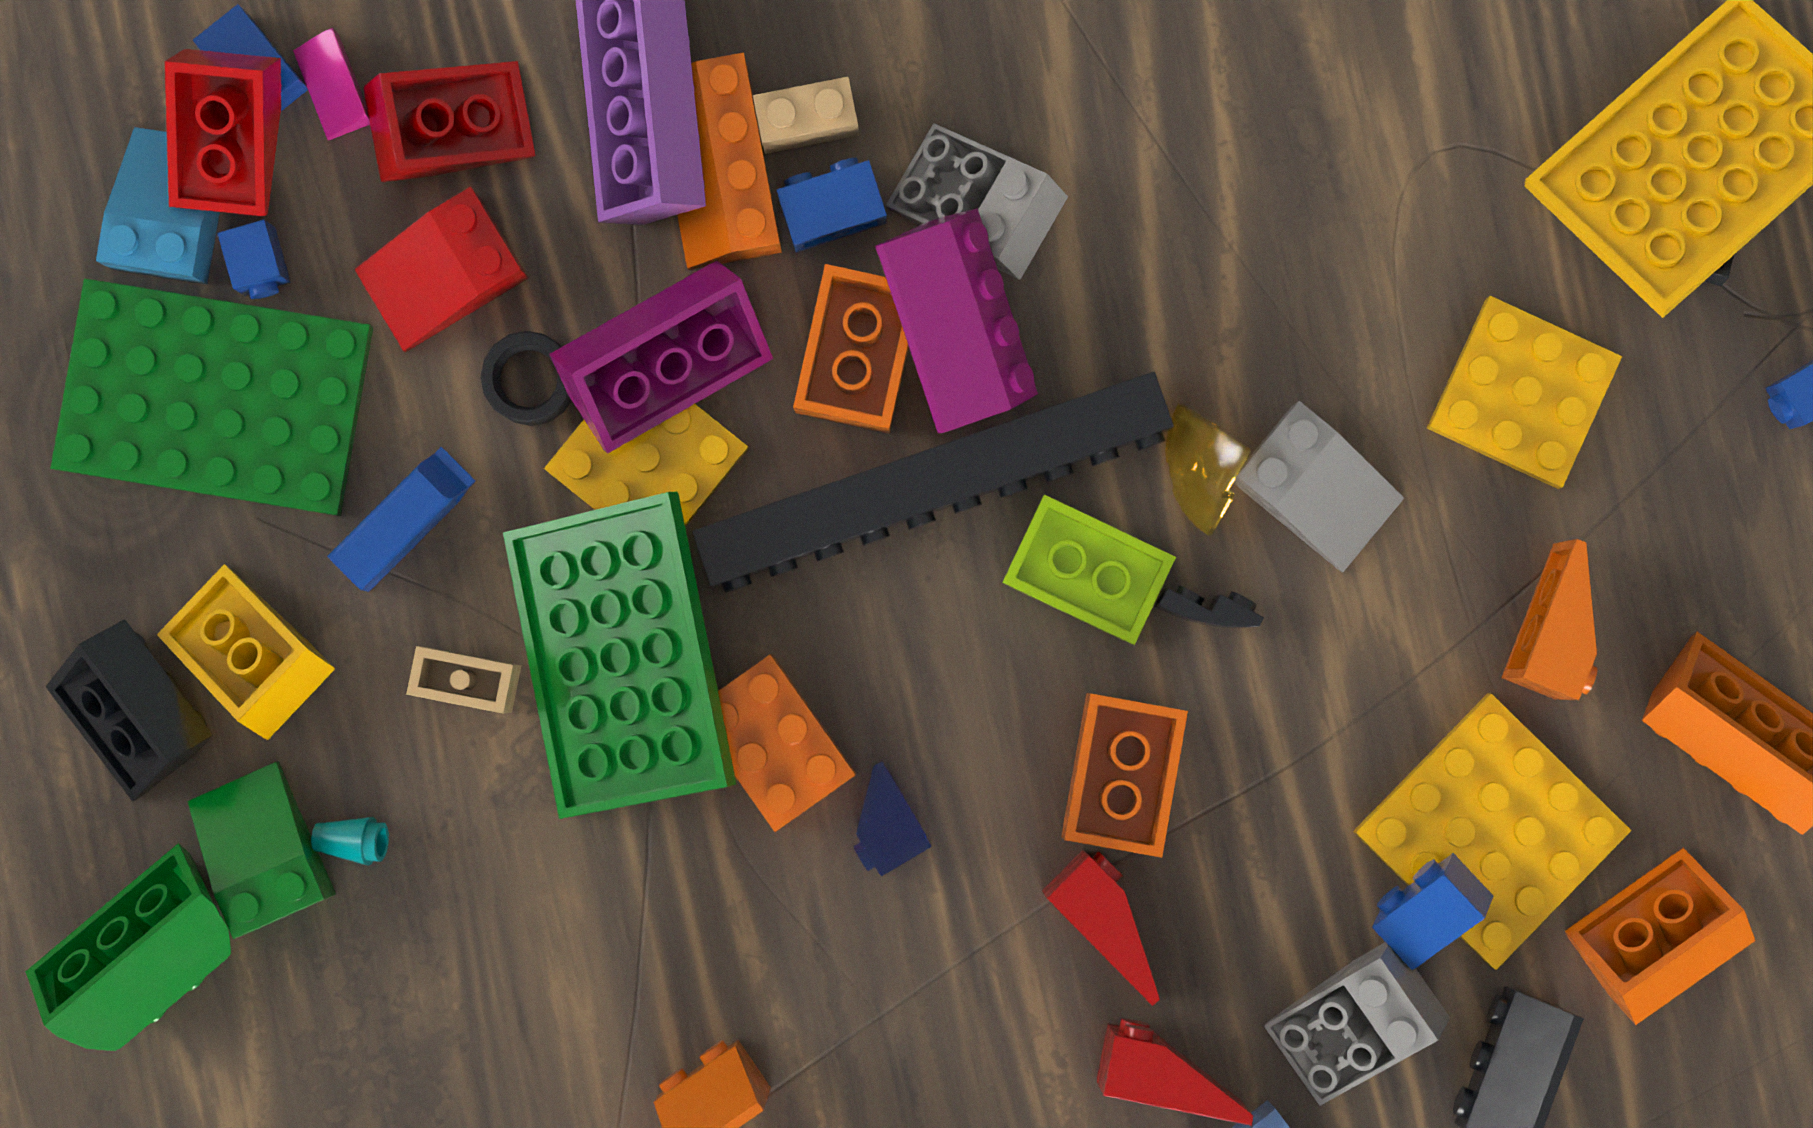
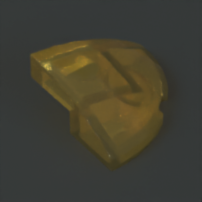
M1178 403L1172 416L1174 427L1167 433L1165 450L1166 462L1169 465L1173 483L1172 491L1179 506L1189 520L1205 534L1212 536L1235 495L1229 489L1251 450L1219 431L1220 427L1184 404Z

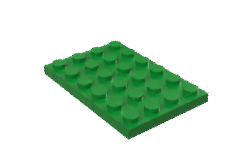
M84 278L50 469L341 516L373 326Z
M678 491L665 492L503 532L559 819L737 785Z

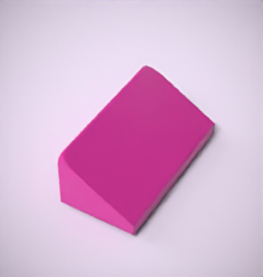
M334 28L323 31L293 50L328 140L370 125L365 100L341 38Z

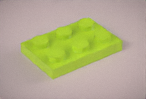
M1043 495L1002 583L1131 645H1135L1176 557L1049 496Z

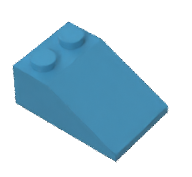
M134 127L104 211L96 261L112 270L207 285L220 212L169 207L167 132Z

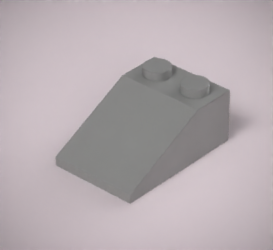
M1300 401L1290 407L1230 480L1341 573L1346 570L1404 499L1336 430Z

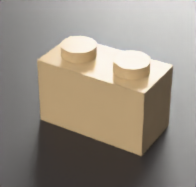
M849 77L753 95L765 154L859 136Z
M416 646L406 695L502 714L512 713L522 665Z

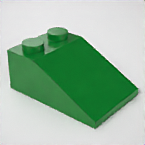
M279 761L187 801L212 891L233 939L249 934L336 895L319 853L315 852L312 848L310 832Z

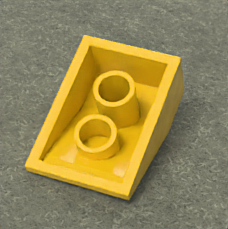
M225 564L157 634L239 723L266 740L271 738L335 670L305 637Z

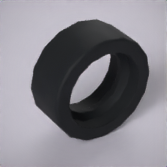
M531 331L508 334L495 343L484 358L480 376L484 396L492 408L513 423L528 426L549 423L564 413L572 400L567 394L558 372L556 389L551 397L541 405L533 407L519 406L510 401L503 392L500 381L503 366L516 353L527 350L537 351L546 355L552 361L549 354L562 346L545 334Z

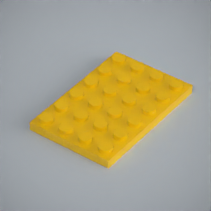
M1727 0L1525 179L1524 186L1653 310L1664 318L1813 185V54L1753 0Z

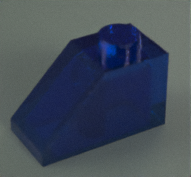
M883 760L873 766L856 832L860 842L853 846L866 870L870 871L876 867L880 876L885 875L932 847V843Z

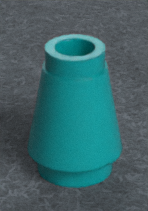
M374 817L326 823L318 822L312 831L311 844L315 852H323L324 854L369 866L373 861L381 862L385 858L389 844V831L386 823L377 822Z

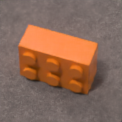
M825 264L793 405L795 413L890 434L909 345L886 277Z
M768 655L718 691L735 777L774 832L781 829L857 774L774 655Z
M1086 694L1061 834L1064 840L1162 858L1188 711L1097 694Z

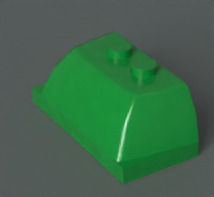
M178 843L25 971L43 1025L57 1037L86 1049L116 1051L122 1048L149 1024L158 1021L166 1010L183 995L197 988L209 973L230 956L229 930L211 899L191 854Z

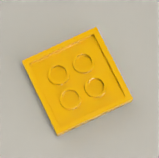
M1489 296L1480 310L1427 429L1554 488H1563L1622 356L1495 297Z
M693 404L608 454L603 450L591 429L583 420L544 469L594 510L665 492L678 491L686 527L748 451L749 447L700 407Z

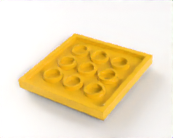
M1487 693L1353 832L1408 886L1414 882L1413 876L1427 862L1435 859L1439 864L1454 853L1494 896L1485 919L1460 937L1491 968L1497 970L1632 830L1493 694Z

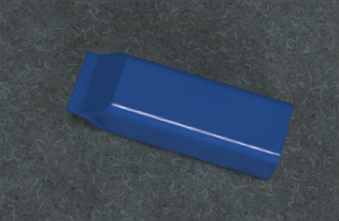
M440 447L433 455L422 461L327 557L360 590L370 592L462 500L476 480L443 447Z

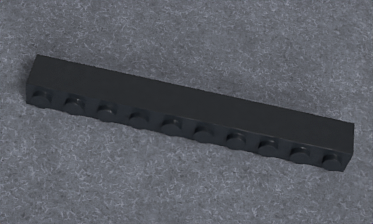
M1154 371L695 529L692 533L710 586L713 588L723 586L724 592L729 593L751 585L750 576L769 570L770 576L775 577L798 569L797 559L814 554L818 562L844 553L843 543L860 538L864 546L890 537L888 528L906 522L908 529L911 530L936 521L934 515L936 511L951 506L955 514L982 505L980 496L998 490L1000 498L1022 492L1028 489L1026 480L1044 474L1046 482L1054 481L1073 474L1072 464L1090 459L1093 467L1119 458L1120 455L1117 449L1136 443L1138 451L1158 445L1166 441L1163 433L1170 431L1174 425Z

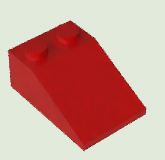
M183 49L165 61L169 207L266 216L269 210L281 114V58Z
M518 61L379 73L363 87L381 182L431 177L536 156Z
M471 186L427 212L354 269L405 353L529 279L480 196Z
M1082 850L1042 892L1061 914L1154 1006L1160 1000L1125 891L1116 883L1123 875L1099 851L1091 858Z
M1121 1018L1120 1026L1107 1024L1096 1080L1103 1096L1252 1126L1254 1116L1245 1104L1154 1033V1030L1149 1029L1150 1024Z

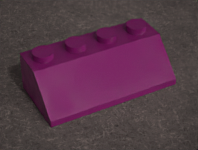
M978 208L931 220L875 246L938 434L1005 412L1038 394L1034 383V374L1028 364L1019 337V328L1013 318L1005 294L1003 279L998 272L990 248L988 233L982 223Z
M717 260L549 354L567 394L607 454L773 359L741 278Z

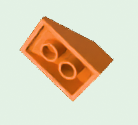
M1573 539L1553 544L1501 678L1555 700H1579L1582 693L1588 694L1591 690L1598 668L1593 666L1597 655L1587 544L1582 540Z
M721 1040L699 1056L703 1064L688 1075L681 1068L659 1084L663 1092L654 1101L662 1128H739L764 1111L771 1087L739 1040L729 1046L726 1045L724 1040Z

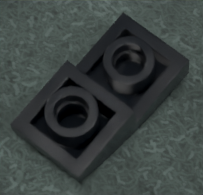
M1179 585L1176 592L1169 588L1163 590L1155 605L1156 608L1184 620L1221 628L1258 627L1264 617L1254 612L1257 606L1256 603L1231 591L1228 598L1221 594L1215 596L1209 609L1202 607L1205 598Z

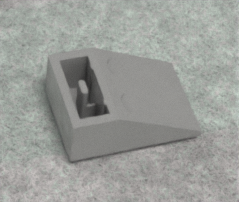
M933 123L887 202L886 207L918 226L934 219L978 208L982 223L988 233L989 244L997 269L1020 280L1068 196L1047 173Z
M1384 942L1353 960L1271 1018L1263 1026L1319 1106L1438 1041L1450 1016L1417 969L1411 970L1392 948Z

